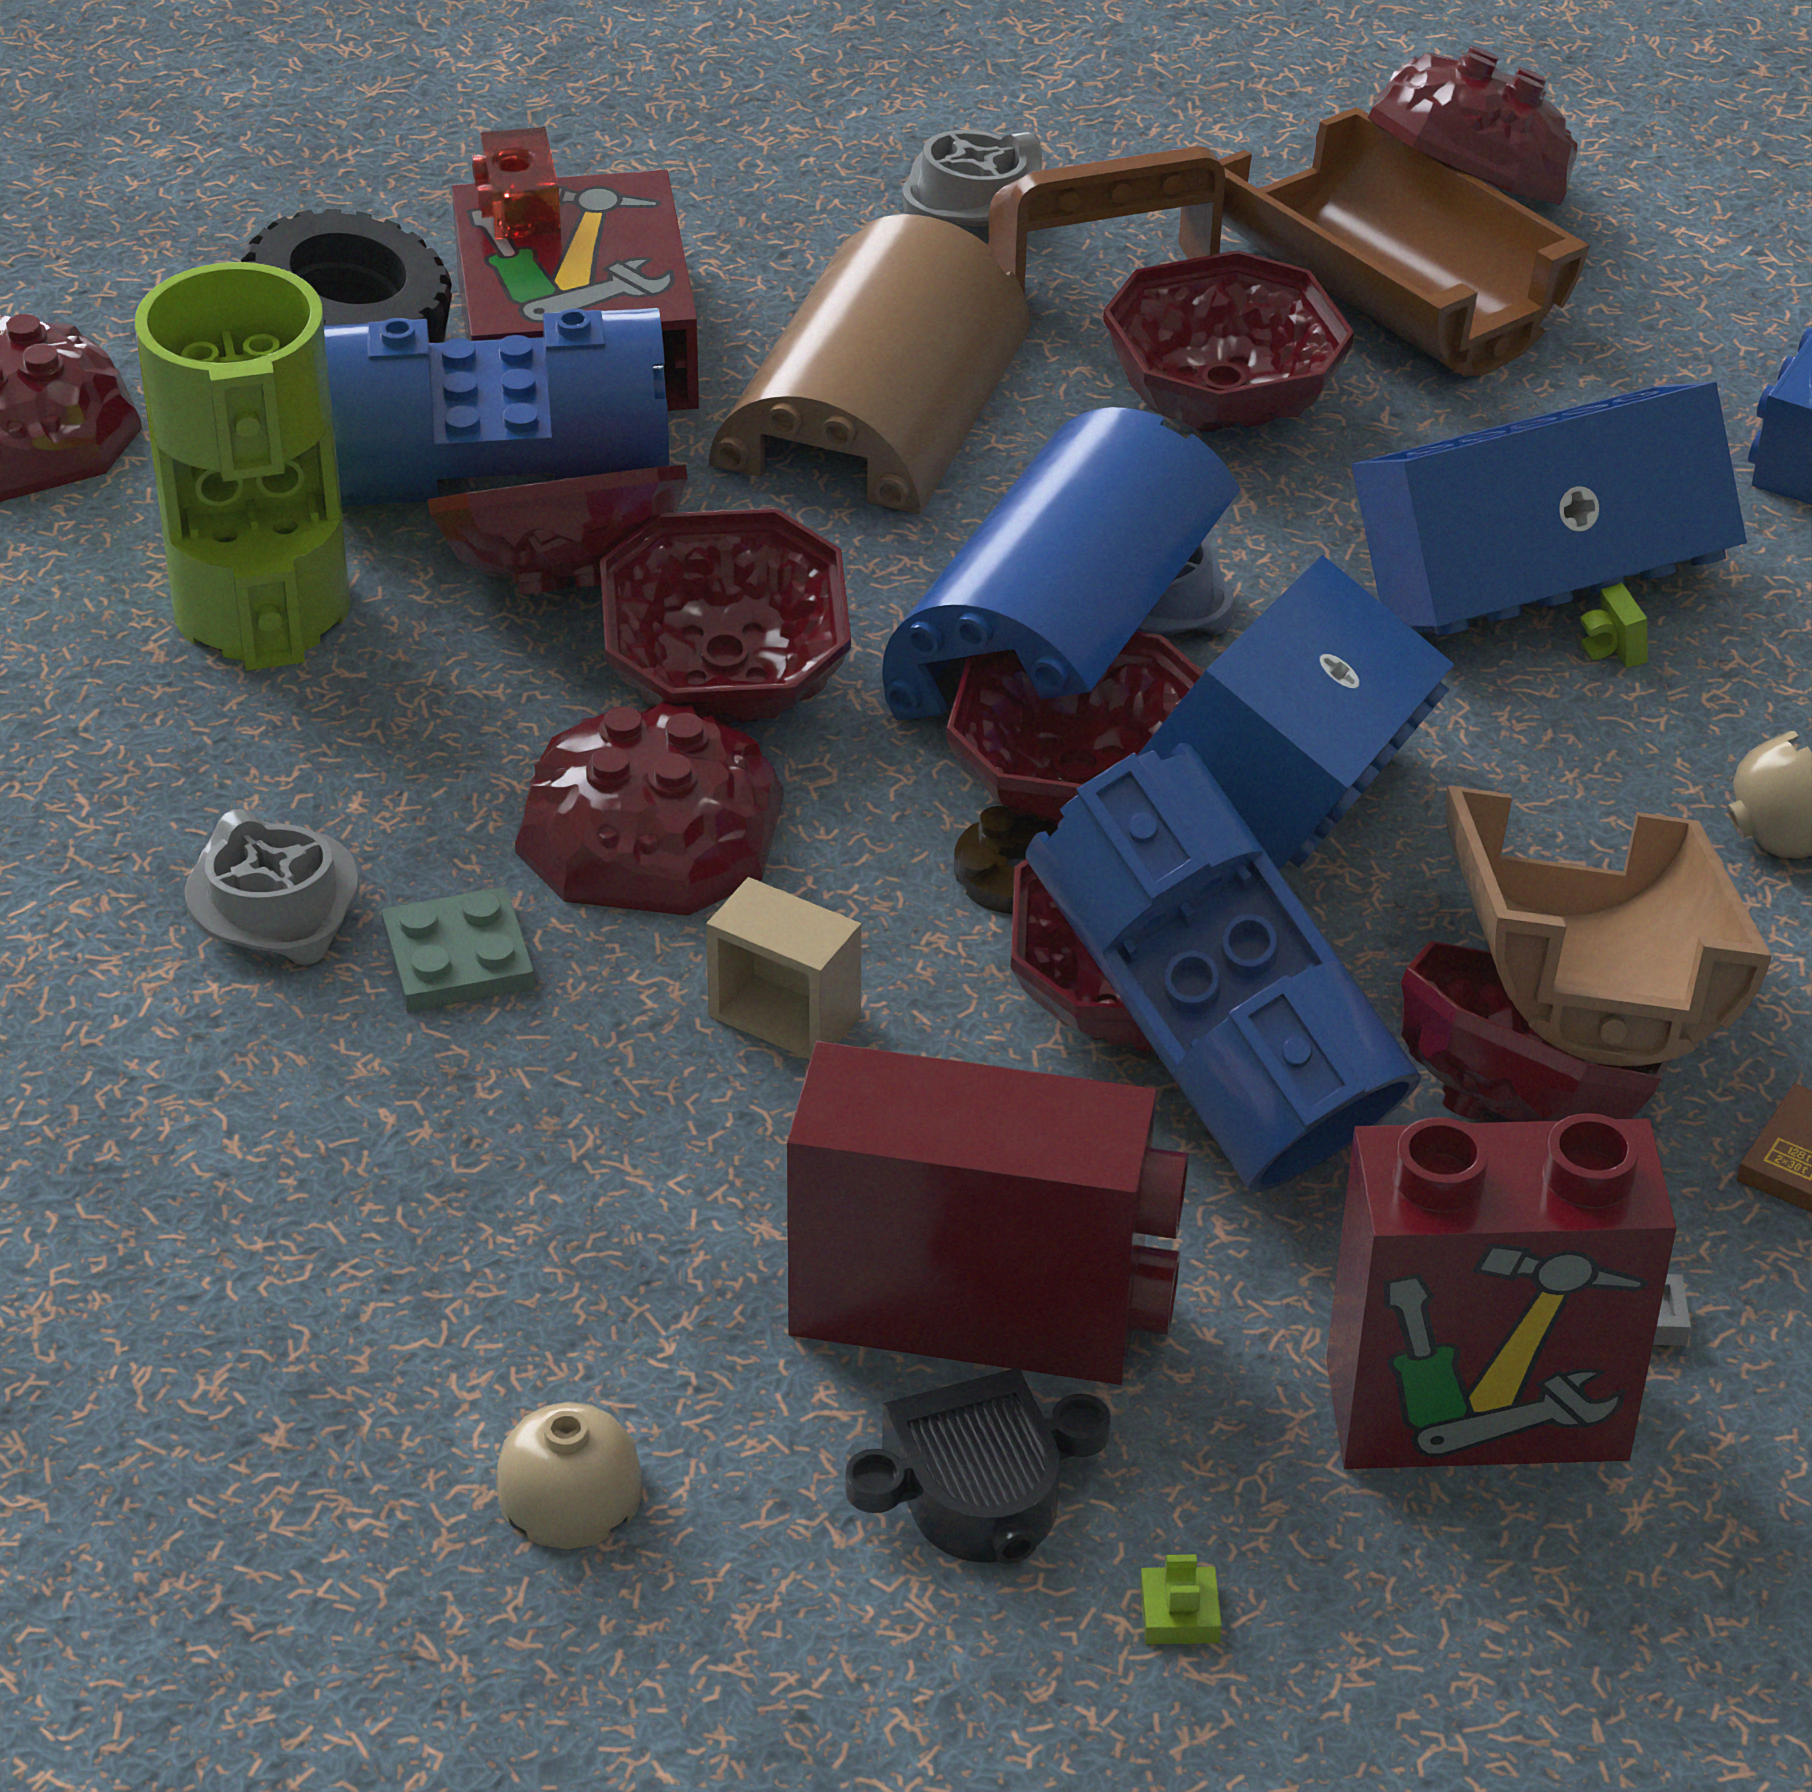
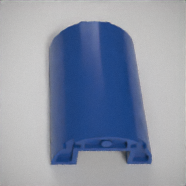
M1116 407L1095 409L1073 417L1063 424L890 637L883 656L882 679L885 700L894 719L901 721L944 714L948 709V705L935 681L954 658L1010 649L1015 650L1040 700L1091 692L1241 490L1224 462L1194 434L1191 433L1186 439L1173 430L1164 427L1165 418L1137 409Z

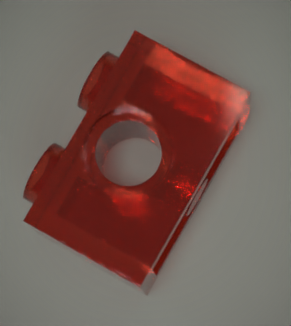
M535 127L480 132L481 154L472 155L473 179L475 188H478L481 219L491 218L495 239L560 234L559 185L546 128Z

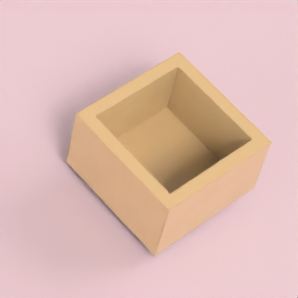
M750 877L740 885L706 923L709 1017L808 1059H811L816 1041L838 1044L860 1018L861 923Z

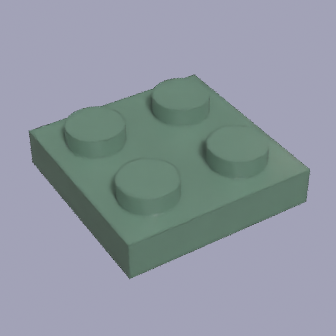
M507 886L381 909L382 925L407 1013L535 989L534 970Z

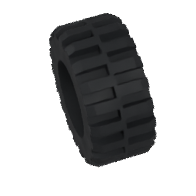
M326 209L324 213L314 214L312 210L297 212L293 219L289 220L284 216L273 221L267 228L264 227L250 240L249 246L243 252L241 262L265 264L284 269L309 283L321 300L324 325L379 322L391 318H405L408 320L427 319L429 343H444L452 299L450 275L434 249H426L427 245L421 237L414 232L408 234L403 232L400 224L388 219L381 222L372 219V214L356 211V215L344 214L341 212V209Z

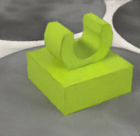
M1623 583L1600 589L1601 610H1592L1580 617L1581 624L1590 636L1581 640L1582 647L1592 660L1603 659L1615 651L1626 668L1647 663V617Z
M1196 1554L1166 1555L1165 1567L1141 1568L1140 1594L1145 1644L1220 1643L1222 1626L1215 1567H1197Z

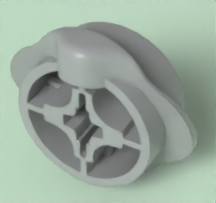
M975 130L947 131L931 137L925 143L923 151L915 159L909 179L903 185L902 202L904 214L933 217L963 226L988 227L990 203L994 195L1004 186L1027 174L1042 170V152L1038 137L1029 131L1001 137L992 133Z
M241 808L232 809L225 813L218 821L210 840L202 850L195 868L187 879L185 885L186 907L195 925L204 933L217 940L244 948L276 952L288 957L298 965H313L320 961L327 953L335 934L344 921L349 905L357 894L359 885L358 871L355 860L348 849L332 837L300 826L268 823L257 818L248 810Z

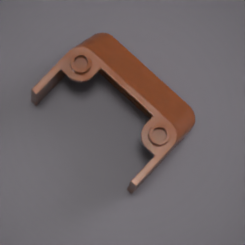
M1194 146L1032 172L1004 186L994 195L989 210L988 246L993 249L990 256L1005 273L1013 272L1025 295L1027 232L1181 207L1178 244L1187 259L1220 254L1225 170L1212 150L1202 146Z

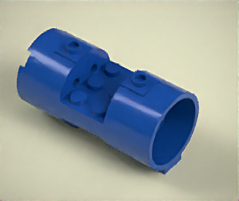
M572 308L561 312L543 313L542 338L511 335L502 340L485 341L454 338L445 343H429L427 319L408 320L405 318H391L379 322L324 325L341 506L426 502L428 499L439 497V479L552 473V479L555 481L669 466L668 411L663 367L665 363L658 308L584 311Z
M1179 743L1171 751L1174 757L1162 761L1154 750L1139 757L1133 753L1077 788V796L1060 809L1064 817L1059 822L1058 829L1051 837L1048 836L1046 831L1037 833L1027 848L1026 860L1247 1189L1252 1193L1267 1191L1320 1165L1353 1143L1355 1126L1378 1125L1413 1093L1420 1083L1421 1075L1195 749L1189 744Z

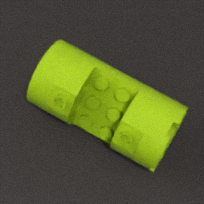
M227 262L192 268L176 274L155 286L142 299L135 314L136 338L174 620L179 631L192 644L195 645L200 641L206 645L222 649L223 657L243 660L246 671L304 663V651L320 644V635L330 629L336 622L342 624L350 608L349 578L322 303L317 292L309 283L289 271L274 266L248 262Z

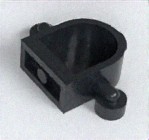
M1019 1367L883 1403L882 1449H866L850 1458L845 1470L846 1497L855 1508L867 1513H883L893 1509L900 1503L907 1502L913 1518L925 1538L941 1551L956 1558L982 1563H1018L1028 1558L1035 1551L1036 1547L1048 1536L1055 1523L1058 1509L1060 1460L1073 1456L1089 1457L1101 1452L1109 1441L1110 1411L1107 1405L1095 1396L1072 1394L1058 1401L1053 1409L1052 1418L1045 1419Z

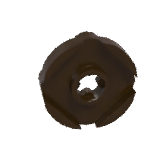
M992 806L983 810L980 814V821L970 825L957 840L954 850V874L956 880L958 881L959 879L966 886V895L978 905L996 912L1013 914L1015 867L1007 865V860H1026V851L1037 833L1046 831L1048 836L1051 837L1058 829V826L1049 820L1042 821L1035 815L1029 817L1017 816L1015 813H1011L1009 808L1005 806Z

